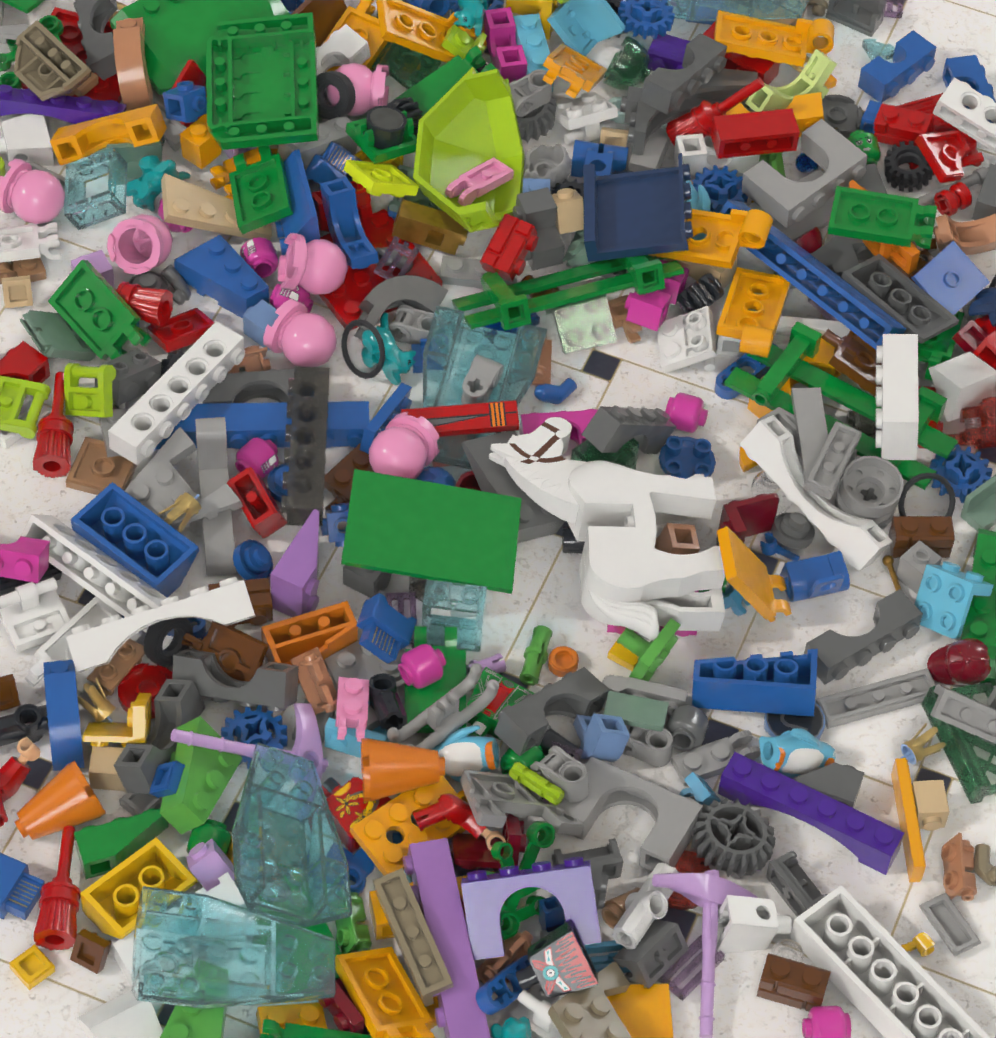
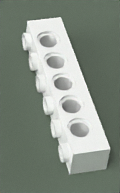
M954 77L938 100L933 114L996 152V103L989 96L982 95L972 89L968 83L959 81Z
M216 321L108 430L110 449L136 465L145 457L151 456L156 446L163 439L171 435L174 427L190 415L198 402L204 401L209 395L210 390L226 378L227 373L232 367L242 362L245 357L244 337Z
M31 514L21 536L50 541L49 563L122 616H131L130 610L144 605H148L149 610L160 607V601L167 598L53 515ZM149 627L144 628L143 631L147 632Z

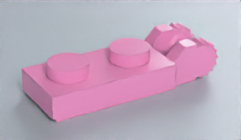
M493 157L449 183L445 194L449 198L460 195L458 203L462 206L470 205L476 197L479 198L513 179L514 170Z
M346 677L338 678L335 727H338L337 740H344L347 728L356 729L355 737L357 742H361V738L365 737L368 722L369 680Z

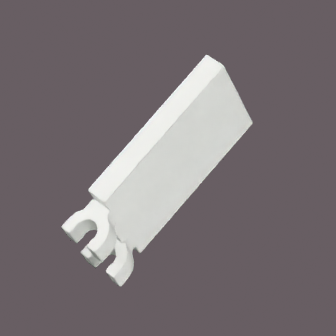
M57 222L49 223L42 227H38V224L0 228V263L41 258L40 254L45 255L51 260L61 259L60 249L52 250L49 248L60 247L58 234L48 236L50 233L58 232Z
M95 596L35 652L34 657L39 661L28 670L29 674L24 680L34 687L44 677V662L73 660L66 640V636L72 635V628L89 624L90 628L102 625L101 619L117 615L118 613ZM138 632L130 639L138 642L141 634ZM94 669L81 673L76 672L78 696L85 692L83 688L85 683L93 684V682L87 680V677Z

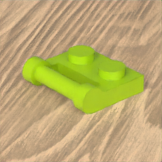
M68 363L64 368L65 415L113 417L112 381L116 377L115 367L103 364L100 367L81 366L78 363ZM96 378L98 380V387L79 386V379Z
M0 376V430L19 433L27 439L34 438L38 429L36 423L44 401L49 398L51 393L50 387L43 383ZM26 395H32L33 400L26 420H19L18 417Z

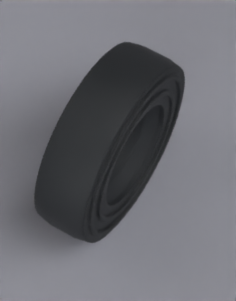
M327 71L317 75L318 116L331 120L348 115L354 107L356 98L351 80L343 73L337 71ZM329 85L335 86L339 91V102L335 106L329 105L324 98V91Z
M174 618L149 626L143 645L146 657L159 666H173V655L190 648L182 645V640H184L183 637L186 633L193 635V627L187 618ZM174 629L171 643L163 650L162 646L166 635Z

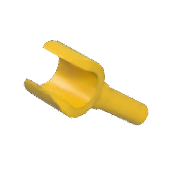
M924 932L916 935L911 942L901 945L907 952L917 949L922 957L931 954L935 950V943Z

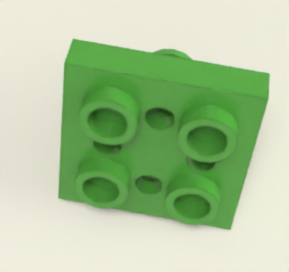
M670 618L654 641L651 640L650 643L633 630L625 629L617 643H620L639 657L638 663L629 677L649 681L658 666L664 662L671 652L670 650L679 639L675 635L681 626L678 622Z

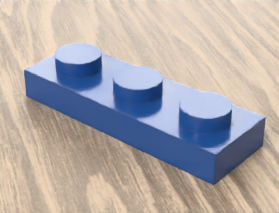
M404 383L398 386L365 427L359 450L369 454V448L378 433L385 430L389 422L397 414L401 413V409H410L412 400L409 399L411 386Z

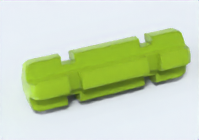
M520 762L514 763L509 771V776L512 779L523 784L554 805H559L565 796V792L560 787L550 783V781L528 769Z

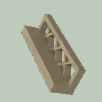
M401 868L373 880V885L422 1002L427 1007L434 1004L433 995L454 986L404 870Z

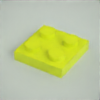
M346 160L344 171L353 177L352 180L365 187L366 192L371 195L382 196L383 193L398 198H404L405 195H417L419 185L391 163L374 164L367 161Z

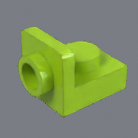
M454 24L447 31L441 46L455 57L459 55L463 60L468 51L476 45L482 53L484 52L486 46L483 44L487 35L482 32L474 40L468 33Z

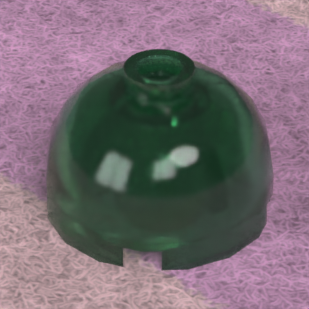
M627 36L621 43V46L624 47L623 51L620 50L618 53H615L604 76L606 79L603 83L617 90L627 91L628 86L636 87L639 82L644 83L645 78L652 71L648 68L650 57L647 49L643 44L630 36Z

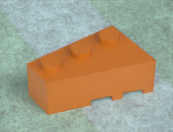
M344 601L262 626L261 639L262 642L269 645L265 655L268 663L271 661L292 665L291 659L316 647L319 648L322 658L325 660L358 641V627L348 601Z

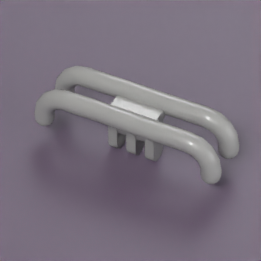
M478 663L472 664L469 674L461 683L401 729L389 728L387 731L389 742H404L428 724L435 732L415 747L433 749L493 701L499 689L498 681L494 679L489 680L481 696L460 712L459 699L477 684L482 674L481 665Z

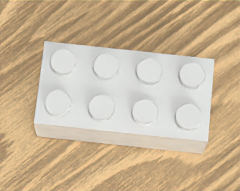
M883 334L882 346H877L876 363H882V365H876V385H881V387H876V407H881L876 408V429H881L876 430V448H881V458L886 460H917L919 424L918 334Z

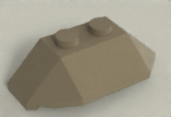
M38 20L17 37L16 45L18 47L15 55L14 74L41 101L71 94L91 77L92 71Z

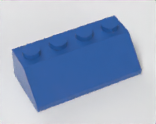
M300 149L294 150L284 160L293 214L275 222L277 237L282 238L279 239L282 255H286L289 244H285L284 241L290 233L303 235L306 243L314 239H320L318 217Z
M113 482L70 519L72 530L167 598L181 586L199 552V547Z

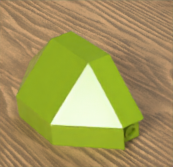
M472 67L419 120L413 179L419 185L425 197L470 233L499 226L506 213L513 216V207L516 206L517 194L522 193L525 154L509 80L503 79L498 69L476 73L474 67ZM493 157L514 170L513 179L479 198L476 197L470 205H460L458 203L460 195L449 198L445 194L449 183Z

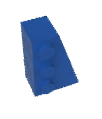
M221 235L174 259V267L184 278L186 284L195 288L199 295L203 297L208 295L217 300L219 306L243 318L245 311L249 307L255 306L262 299L269 304V286Z

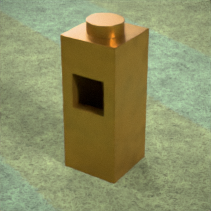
M402 199L395 218L392 237L455 255L458 246H464L468 230H465L463 226L444 211Z

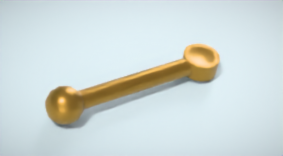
M886 555L883 557L882 562L887 566L897 591L901 589L893 567L894 558Z

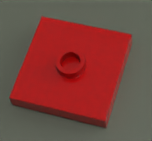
M194 308L170 317L169 322L162 327L151 324L146 329L152 340L169 353L194 344L215 322L198 308Z

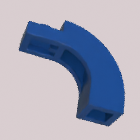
M347 177L320 183L328 228L333 243L338 245L345 254L347 266L350 265L352 269H363L371 264L379 263L378 253L367 239L361 225L355 188Z
M73 660L44 662V684L53 771L62 770L68 763L74 760L79 768H85Z

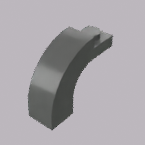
M403 275L393 277L378 284L358 306V308L363 310L358 319L366 320L375 326L384 311L399 307L400 305H409L415 309L436 313L449 290L432 280L420 276ZM357 325L359 328L354 336L362 341V333L370 329Z

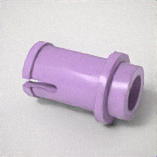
M498 653L480 661L471 660L466 665V675L469 674L472 664L475 663L481 665L482 672L485 667L496 673L505 672V661H499L503 656Z

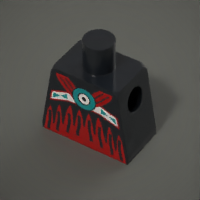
M572 920L567 921L528 948L530 966L515 972L523 990L540 983L547 998L598 985V973Z

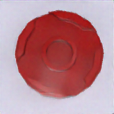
M149 663L135 665L118 685V701L123 710L128 712L131 702H135L139 693H151V719H155L154 699L166 679H172L173 672L166 667L149 665Z

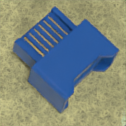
M331 141L323 155H314L305 172L308 180H313L319 184L347 177L349 182H352L353 177L344 171L346 160H362L339 143Z
M378 593L367 599L363 604L357 622V627L363 630L359 644L388 664L397 659L399 650L410 645L417 619L414 617L406 618L388 604L386 596Z
M1 852L0 918L4 919L7 913L26 920L41 897V887L45 884V881L30 875L28 864Z

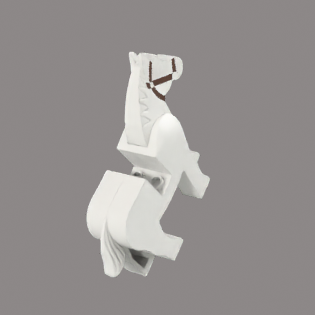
M551 417L545 420L540 427L530 434L519 436L513 434L508 443L491 444L490 449L493 453L489 454V459L504 466L514 482L535 503L556 517L567 521L577 541H585L580 561L581 603L591 617L608 625L626 627L649 640H654L658 637L660 633L659 626L664 627L670 618L681 625L678 629L680 631L721 630L725 615L722 594L725 571L720 546H713L705 551L688 555L671 554L655 549L656 525L693 517L711 519L716 502L712 477H704V474H694L687 479L671 475L645 473L608 461L583 462L562 457V454L568 449L572 426L561 417ZM698 590H710L702 593L695 592Z

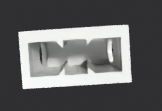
M25 114L1 123L0 154L6 153L8 163L14 159H21L26 162L32 161L40 166L54 165L53 149L44 115Z
M727 895L718 911L716 953L767 949L775 934L791 933L790 915H777L775 902L772 899Z

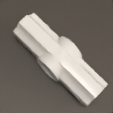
M658 863L639 892L630 893L626 898V911L613 928L614 932L611 935L617 944L624 946L626 949H635L653 921L663 918L668 911L667 900L674 890L654 887L652 884L654 874L679 873L676 868L669 866L667 863Z

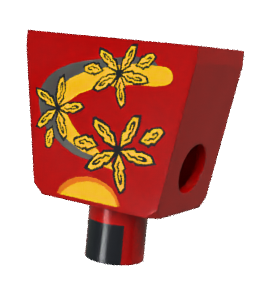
M330 777L320 787V792L327 797L323 802V816L347 850L353 853L361 846L349 832L351 827L392 799L385 797L364 802L362 784L364 783L362 779L353 777L342 786L333 777Z

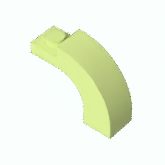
M815 49L802 72L795 80L782 87H772L765 84L763 88L749 96L745 104L755 112L785 109L790 105L795 95L821 92L823 99L829 92V89L824 84L837 63L823 52Z

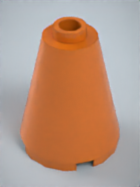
M361 738V771L364 783L362 784L364 802L378 800L438 783L440 776H445V758L439 757L437 750Z
M74 760L68 763L17 812L19 819L14 823L24 838L30 835L31 839L35 840L62 831L67 825L74 827L101 818L106 812Z

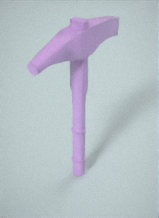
M294 703L296 737L292 751L227 740L224 737L218 738L193 733V731L172 730L171 741L289 766L298 805L295 821L298 824L308 823L322 773L328 767V760L323 758L320 732L310 703Z
M714 869L704 873L654 874L652 878L654 887L674 890L697 906L703 907L699 1037L712 1038L713 1021L715 1020L713 1009L714 987L716 986L714 980L718 909L722 906L727 895L758 897L743 887L719 877V871Z

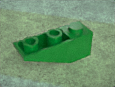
M152 808L144 811L142 814L131 817H118L109 823L98 826L89 825L74 832L75 846L85 879L105 875L167 829L169 823L160 814V809Z

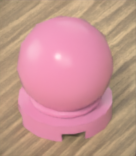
M358 63L345 64L335 70L346 75L351 80L355 89V104L348 114L349 116L363 115L376 106H387L389 86H385L386 76H389L388 65H377L376 71L373 72L365 65ZM329 85L327 86V97L332 106L339 102L340 95L335 86Z
M21 159L10 161L7 165L11 168L6 176L0 175V211L4 213L15 212L19 218L27 223H49L59 215L64 207L65 191L59 179L50 172L32 170L30 163Z
M141 214L118 223L113 232L108 236L107 250L112 262L115 261L125 273L138 275L148 272L166 261L171 252L173 238L169 227L158 217Z
M290 233L284 241L285 244H289L286 256L280 255L278 264V281L283 282L280 288L294 290L299 284L307 292L319 295L333 292L342 285L348 266L346 256L338 245L325 239H314L306 243L305 237L296 233Z
M293 299L284 302L275 311L279 316L271 327L267 324L263 336V344L274 353L283 352L285 357L295 366L310 368L327 363L333 355L337 344L334 327L324 316L316 313H307V308L303 303Z
M408 412L397 414L389 422L385 430L378 433L369 448V462L375 473L416 479L423 468L429 465L440 452L437 444L439 434L434 426L422 416L415 418L407 415Z

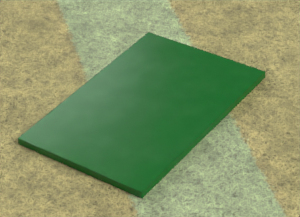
M354 469L341 565L512 594L522 498Z

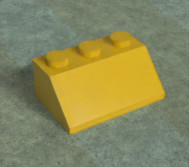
M155 837L80 893L82 911L102 933L123 939L195 885L197 879Z

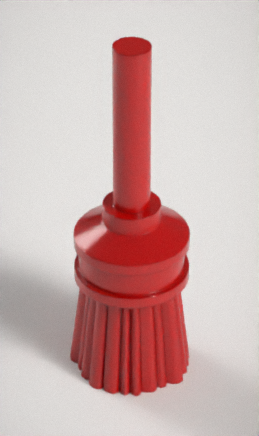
M758 77L721 103L716 102L712 104L707 100H703L700 105L693 107L690 112L668 122L666 133L671 143L675 146L676 136L703 134L704 138L706 136L710 137L713 116L726 115L727 111L765 86L763 80Z
M125 281L121 282L118 288L115 289L141 318L140 320L158 327H162L169 322L171 312L173 311V294L170 290L142 288L139 284L132 285Z
M57 372L55 374L52 412L42 418L37 426L36 439L38 443L32 461L33 470L38 471V473L45 475L47 478L67 476L71 468L70 446L73 443L74 425L63 415L65 400L64 372Z
M69 825L65 826L62 832L57 876L52 879V882H48L41 887V898L39 900V908L41 910L33 936L37 946L44 947L45 949L48 948L51 951L54 949H70L73 947L77 936L76 913L79 911L80 904L78 901L81 898V890L72 884V880L69 878L75 839L74 832L76 831L75 827Z

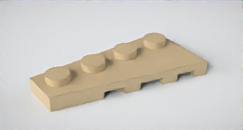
M164 173L161 179L164 222L247 239L257 237L271 239V223L242 235L237 225L233 200Z

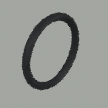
M362 319L350 322L345 327L341 339L344 360L355 375L364 379L373 378L378 375L384 365L385 347L379 331L370 322ZM357 325L370 329L378 342L380 351L377 367L370 373L358 370L351 362L348 354V334Z
M936 473L918 474L911 478L903 487L898 502L900 516H906L904 501L910 487L923 479H935L941 482L948 491L950 502L945 516L952 517L956 502L955 492L951 484L943 476Z

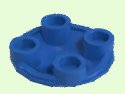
M670 436L660 451V467L666 475L687 479L694 474H704V477H710L716 465L714 453L711 450V443L703 438Z

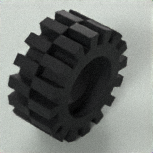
M904 141L900 142V147L895 144L892 146V151L888 149L886 152L884 174L887 183H891L892 188L895 189L899 186V191L904 192V188H908V192H913V187L921 190L922 184L924 186L929 184V180L933 177V171L918 146H914V141H909V145H905ZM904 163H914L919 166L913 170L899 168Z

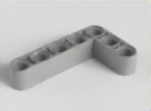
M225 417L195 419L200 500L226 484L229 480ZM231 508L218 512L219 516L209 520L207 517L202 518L206 576L236 574L233 562L235 545Z

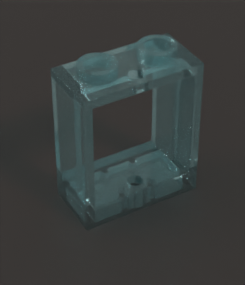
M114 147L66 164L64 216L78 230L126 213L128 163ZM108 175V190L86 198V183Z
M427 579L422 605V626H427L426 644L430 646H444L445 627H457V649L480 652L484 631L487 587ZM433 608L475 613L476 620L435 615L432 612Z

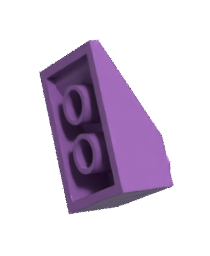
M316 509L312 511L270 574L273 609L290 617L315 611L319 603V597L317 596L319 586V511Z

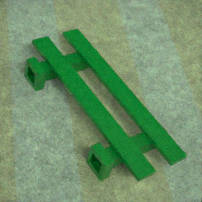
M643 255L602 260L507 285L497 272H486L481 276L483 292L453 299L452 305L460 313L494 304L496 308L464 316L465 322L470 329L501 322V327L506 331L532 324L530 314L631 287H635V292L638 295L665 289L664 279L684 274V268L677 261L662 264L660 260L666 258ZM624 269L629 272L531 299L526 297L529 294Z
M798 321L791 329L789 344L784 350L772 344L768 358L747 354V356L770 367L762 380L735 367L724 382L725 386L754 400L761 406L771 410L780 407L793 415L791 395L781 390L789 378L809 388L821 387L822 395L876 422V408H881L876 407L875 397L803 360L806 356L813 359L818 353L822 334ZM921 386L918 390L919 424L917 444L947 459L958 444V440L928 425L931 420L937 423L940 421L945 410L947 398ZM825 413L828 434L836 421L845 424ZM862 433L856 447L857 455L860 457L877 456L881 458V448H876V439ZM888 460L897 467L902 478L906 481H909L918 474L937 472L916 460ZM923 479L914 485L925 490L932 479Z

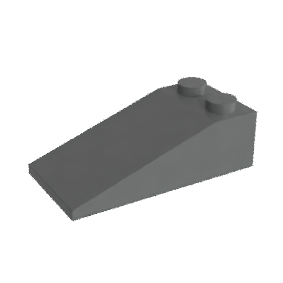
M880 254L842 273L841 278L907 328L904 334H918V342L921 344L954 327L959 322V319Z
M506 431L463 441L461 445L481 491L522 498L517 543L553 535L558 532L565 521L535 503L514 482L504 466L489 459V454L493 453L490 449L491 444L508 443L513 434L518 436L515 431Z

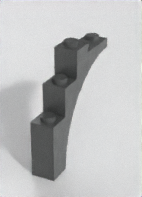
M724 68L720 73L717 72L713 75L707 84L700 86L693 96L687 97L680 107L674 108L668 114L640 101L643 88L628 86V95L622 96L620 112L625 113L624 123L630 124L628 143H633L632 154L643 155L647 141L662 125L690 112L693 107L700 105L703 100H707L712 104L723 102L757 79L758 72ZM748 98L741 102L745 108L751 109L747 104H745Z
M876 164L866 165L865 175L855 182L867 191L887 194ZM837 235L815 252L810 253L839 277L842 276L844 271L860 264L858 260L863 261L874 257L861 239ZM790 284V289L796 288L795 286Z

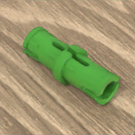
M538 625L534 627L530 646L525 649V662L519 679L526 685L534 686L538 684L542 665L547 662V649L553 632L546 626Z

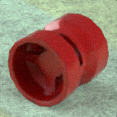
M962 182L951 185L949 190H942L936 193L934 197L939 213L941 215L946 214L949 217L956 214L958 209L964 210L969 207L973 201L969 188Z

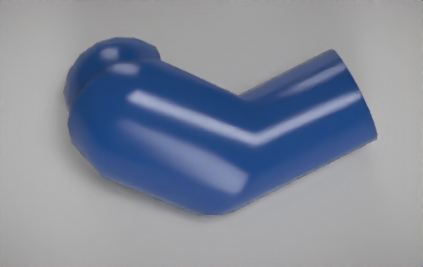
M567 378L560 386L539 384L534 390V395L543 402L560 404L577 389V384L570 378Z

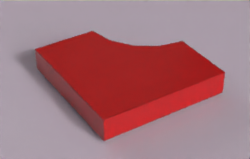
M959 130L922 134L915 139V143L940 183L961 180L965 175L961 167V158L966 157L971 150Z

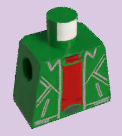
M485 667L467 706L481 696L489 680L494 679L498 681L499 689L493 701L468 721L471 726H480L479 730L470 733L468 736L486 737L489 734L501 740L494 733L499 721L497 717L500 711L508 705L513 706L526 695H533L535 693Z

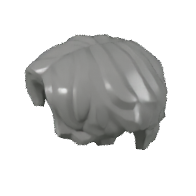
M559 143L553 147L545 145L534 146L531 150L527 151L524 161L525 173L523 178L550 179V188H554L556 183L562 184L564 179H568L571 173L570 169H572V159L569 157L566 148Z

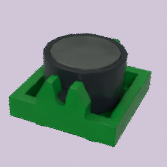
M376 106L368 111L366 118L347 123L345 132L374 164L416 152L417 137L414 134L413 119L406 118L407 112L405 110L400 111L390 106Z

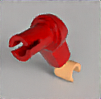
M28 737L22 738L18 742L17 750L21 754L20 757L12 756L0 769V827L4 825V822L7 823L8 821L3 803L18 791L30 772L31 768L26 763L28 761H35L40 756V749Z
M450 793L439 795V802L412 813L420 831L447 819V821H451L453 824L460 825L476 839L482 835L490 851L492 849L490 841L493 838L499 837L503 842H506L501 832L490 831L486 826H479L476 823L469 803Z

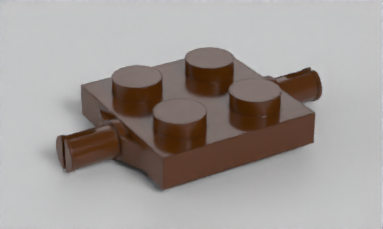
M828 328L821 338L835 347L834 355L829 364L839 373L846 375L857 383L861 389L876 396V387H881V385H876V365H882V363H876V350L851 330L847 336L840 338Z
M358 444L322 477L321 485L330 491L335 498L325 507V510H331V505L350 502L354 469L374 472L369 462V454L359 450L361 444Z
M212 621L207 635L202 640L190 633H186L183 637L184 640H182V645H186L194 650L215 653L222 670L230 677L240 681H250L254 677L257 669L263 666V660L269 648L268 644L230 625L225 626L215 621Z

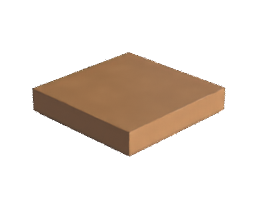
M85 437L65 481L66 487L98 495L113 482L125 490L131 481L137 465L123 456L107 457L104 441Z

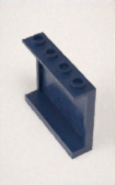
M678 153V167L597 176L594 164L583 165L584 244L588 262L689 250L688 239L693 238L692 222H687V219H692L691 202H687V200L692 199L690 183H686V181L691 180L689 164H684L682 153Z

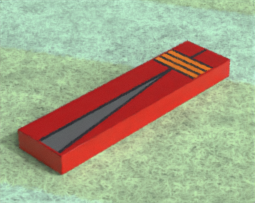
M516 400L401 409V413L408 412L407 415L415 418L422 416L434 426L439 437L519 430Z

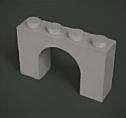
M820 119L802 132L800 148L804 154L824 170L825 173L821 177L809 182L793 181L781 175L764 160H761L743 173L742 192L786 228H789L794 223L801 222L814 209L821 208L828 199L835 195L836 186L847 187L851 180L859 181L866 173L867 155L823 119Z
M590 757L585 765L588 775L589 795L580 802H569L563 798L559 805L565 810V818L569 821L578 819L584 824L581 835L572 836L584 840L599 815L610 807L616 805L637 806L649 813L655 821L654 827L640 847L639 866L653 871L658 863H667L669 866L675 867L692 839V827L697 822L699 813H702L703 805L697 803L692 798L683 797L669 791L662 785H656L644 780L635 773H628L619 769L608 761H601Z

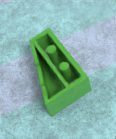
M201 716L177 727L179 730L193 731V733L221 738ZM177 742L176 751L171 754L170 762L177 760L184 764L185 767L176 794L162 798L160 814L180 834L205 824L242 760L240 755L223 751L218 752V750L193 745L187 746V744Z
M197 961L160 1038H223L228 1000V971Z

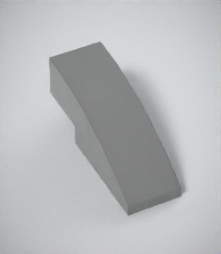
M660 127L652 134L645 145L643 155L632 154L628 171L637 172L661 169L670 144L666 128Z

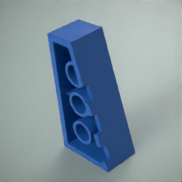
M808 649L807 654L793 655L792 651L780 652V657L763 658L762 654L750 655L746 660L739 661L734 657L695 660L692 706L702 709L814 716L818 649Z

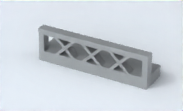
M937 684L933 692L939 696L930 715L996 744V709Z

